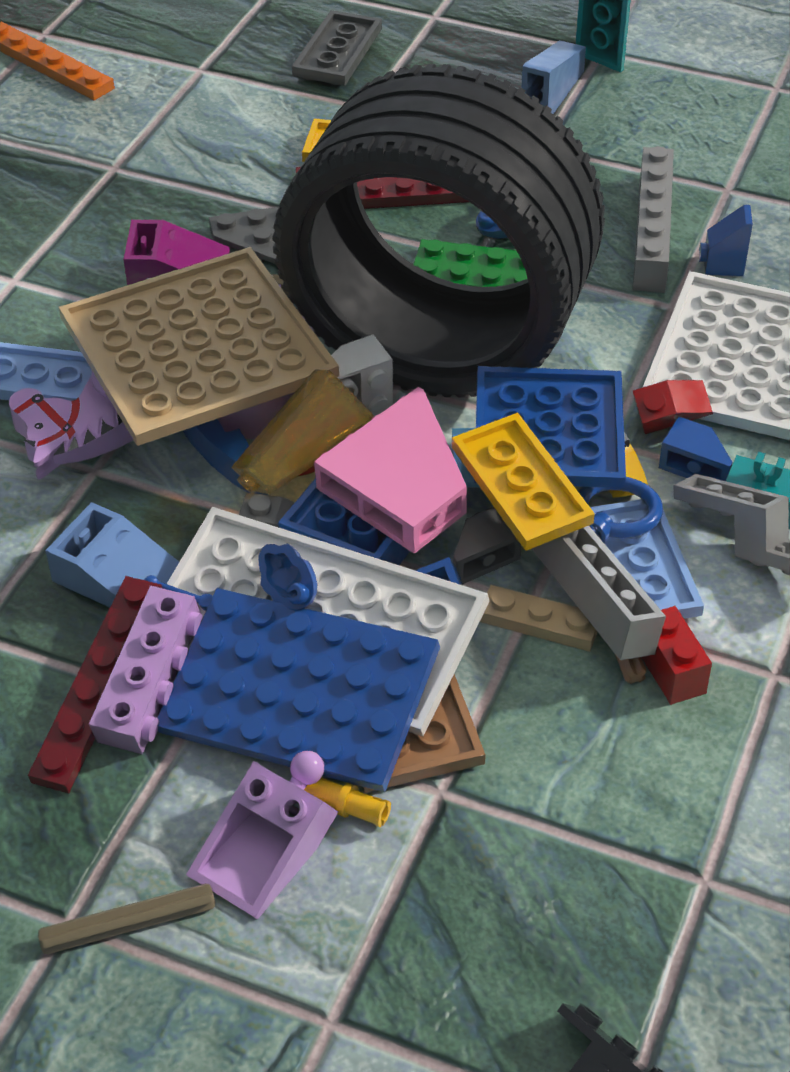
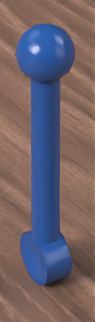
M149 575L144 579L145 581L161 584L163 589L195 596L196 602L204 611L207 610L213 597L210 594L199 596L159 582L158 578L154 575Z

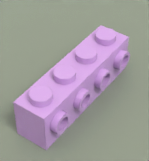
M154 586L149 587L89 722V726L98 743L143 754L148 741L152 742L158 731V715L163 705L166 706L174 688L173 681L178 670L181 671L188 654L190 641L196 635L203 619L195 596Z

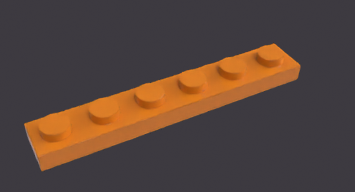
M2 21L0 22V52L94 101L115 89L113 78Z

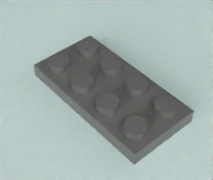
M330 10L292 65V76L303 78L307 81L315 80L330 83L334 86H345L382 30V19Z

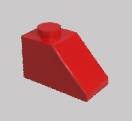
M666 380L633 390L636 407L645 434L672 427L678 417L692 421L713 414L703 380Z

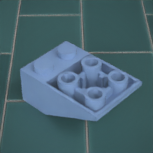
M92 502L45 550L53 582L108 607H111L125 576L144 580L147 576L154 575L158 578L159 582L167 584L179 564L177 559L124 516Z

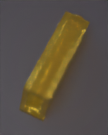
M315 369L231 468L240 475L237 481L249 492L271 494L314 466V461L323 453L331 450L345 440L348 435L370 422L375 416L330 370Z

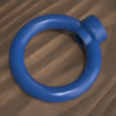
M626 477L625 488L581 487L578 490L587 504L595 494L609 490H619L640 497L648 506V512L642 519L630 523H614L606 513L597 512L594 516V524L589 526L603 543L609 537L632 538L643 535L655 528L663 515V504L659 495L649 485L630 477Z

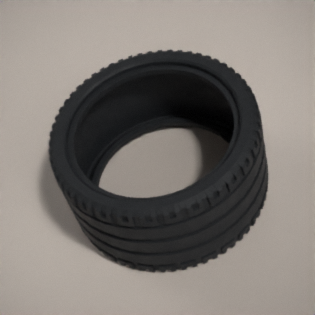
M428 64L426 67L414 65L411 69L407 67L400 68L396 73L393 70L389 71L383 77L378 76L371 83L367 82L336 112L305 162L293 177L277 210L273 229H275L273 233V241L275 242L273 253L277 255L275 265L279 267L278 275L284 281L282 285L284 290L289 292L288 298L296 305V309L305 318L308 325L314 329L316 336L321 337L324 340V344L337 350L341 345L374 335L393 359V385H399L404 390H408V388L414 390L420 387L430 396L442 394L443 397L449 398L451 395H456L458 398H464L465 395L476 397L478 366L540 367L558 343L593 267L600 248L605 218H603L605 206L602 205L604 197L603 192L599 191L601 186L600 180L595 178L596 169L589 163L590 156L587 152H583V145L580 140H575L573 137L574 132L571 128H566L563 125V120L551 113V108L547 105L544 107L538 103L539 99L534 95L530 97L525 94L526 90L519 87L517 89L511 86V82L504 80V82L497 80L496 75L489 74L487 76L481 74V70L474 69L473 71H468L464 66L452 68L450 64H443L441 67H437L435 64ZM383 177L408 178L439 186L464 198L484 212L505 233L521 258L527 279L505 286L476 287L453 283L416 267L397 253L375 229L362 205L357 182Z

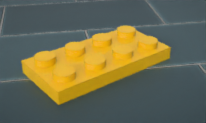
M518 412L452 437V449L525 551L594 524L595 513Z

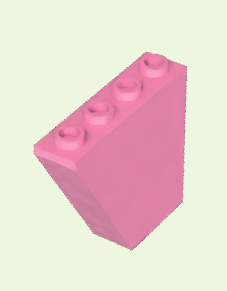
M420 387L401 397L395 404L373 417L370 422L348 435L345 440L328 452L323 453L314 461L316 488L414 554L467 513L466 483L428 398Z

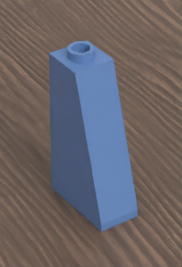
M559 40L527 61L522 67L521 88L526 90L525 94L530 97L533 95L539 99L538 103L544 107L547 105L552 109L551 113L554 114L584 72L586 46Z

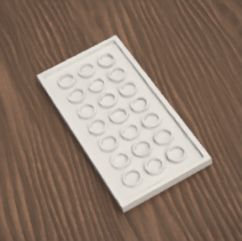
M212 507L167 584L199 596L203 594L213 596L216 588L273 601L271 596L260 585L261 572L258 556L266 544L278 546L290 544L299 552L302 559L309 561L317 579V595L314 602L305 609L438 639L440 649L408 731L423 737L489 603L488 593ZM197 603L199 611L204 617L206 611L202 610L200 605ZM195 636L192 637L190 644L188 646V650Z

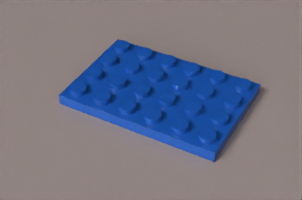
M216 588L190 645L181 671L178 672L174 680V688L166 706L163 705L158 715V732L290 767L292 759L299 752L313 751L324 762V773L322 776L385 792L438 655L440 645L438 639L305 608L292 610L280 602Z

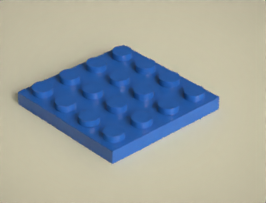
M478 366L476 428L518 412L573 486L625 488L626 464L621 371Z

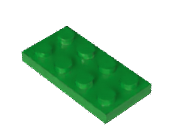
M421 239L413 264L438 278L467 286H505L527 279L525 268L517 251L501 247L492 248L468 243L459 244L435 239Z

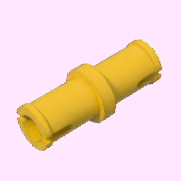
M321 777L318 782L307 785L304 789L337 810V815L344 818L351 815L381 827L386 823L390 814V801L359 791L357 785L351 783L342 785Z

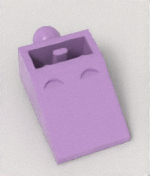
M302 751L294 756L290 764L292 775L290 781L253 761L186 875L201 885L205 883L210 884L214 893L254 918L259 919L317 850L338 814L337 810L304 790L307 785L318 782L324 773V762L313 751ZM299 803L300 809L295 807L293 804Z

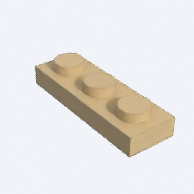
M490 585L487 592L489 603L480 622L591 651L597 630L578 607Z

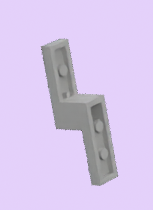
M695 474L673 485L674 499L688 502L694 508L706 507L718 510L724 516H734L735 557L749 560L751 564L756 566L777 568L782 570L784 574L790 575L789 497Z

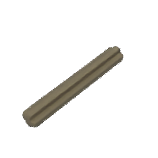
M205 883L43 927L38 930L40 947L43 954H51L211 910L215 907L214 894L210 884Z

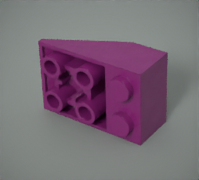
M131 220L123 259L127 285L229 254L230 247L165 220Z

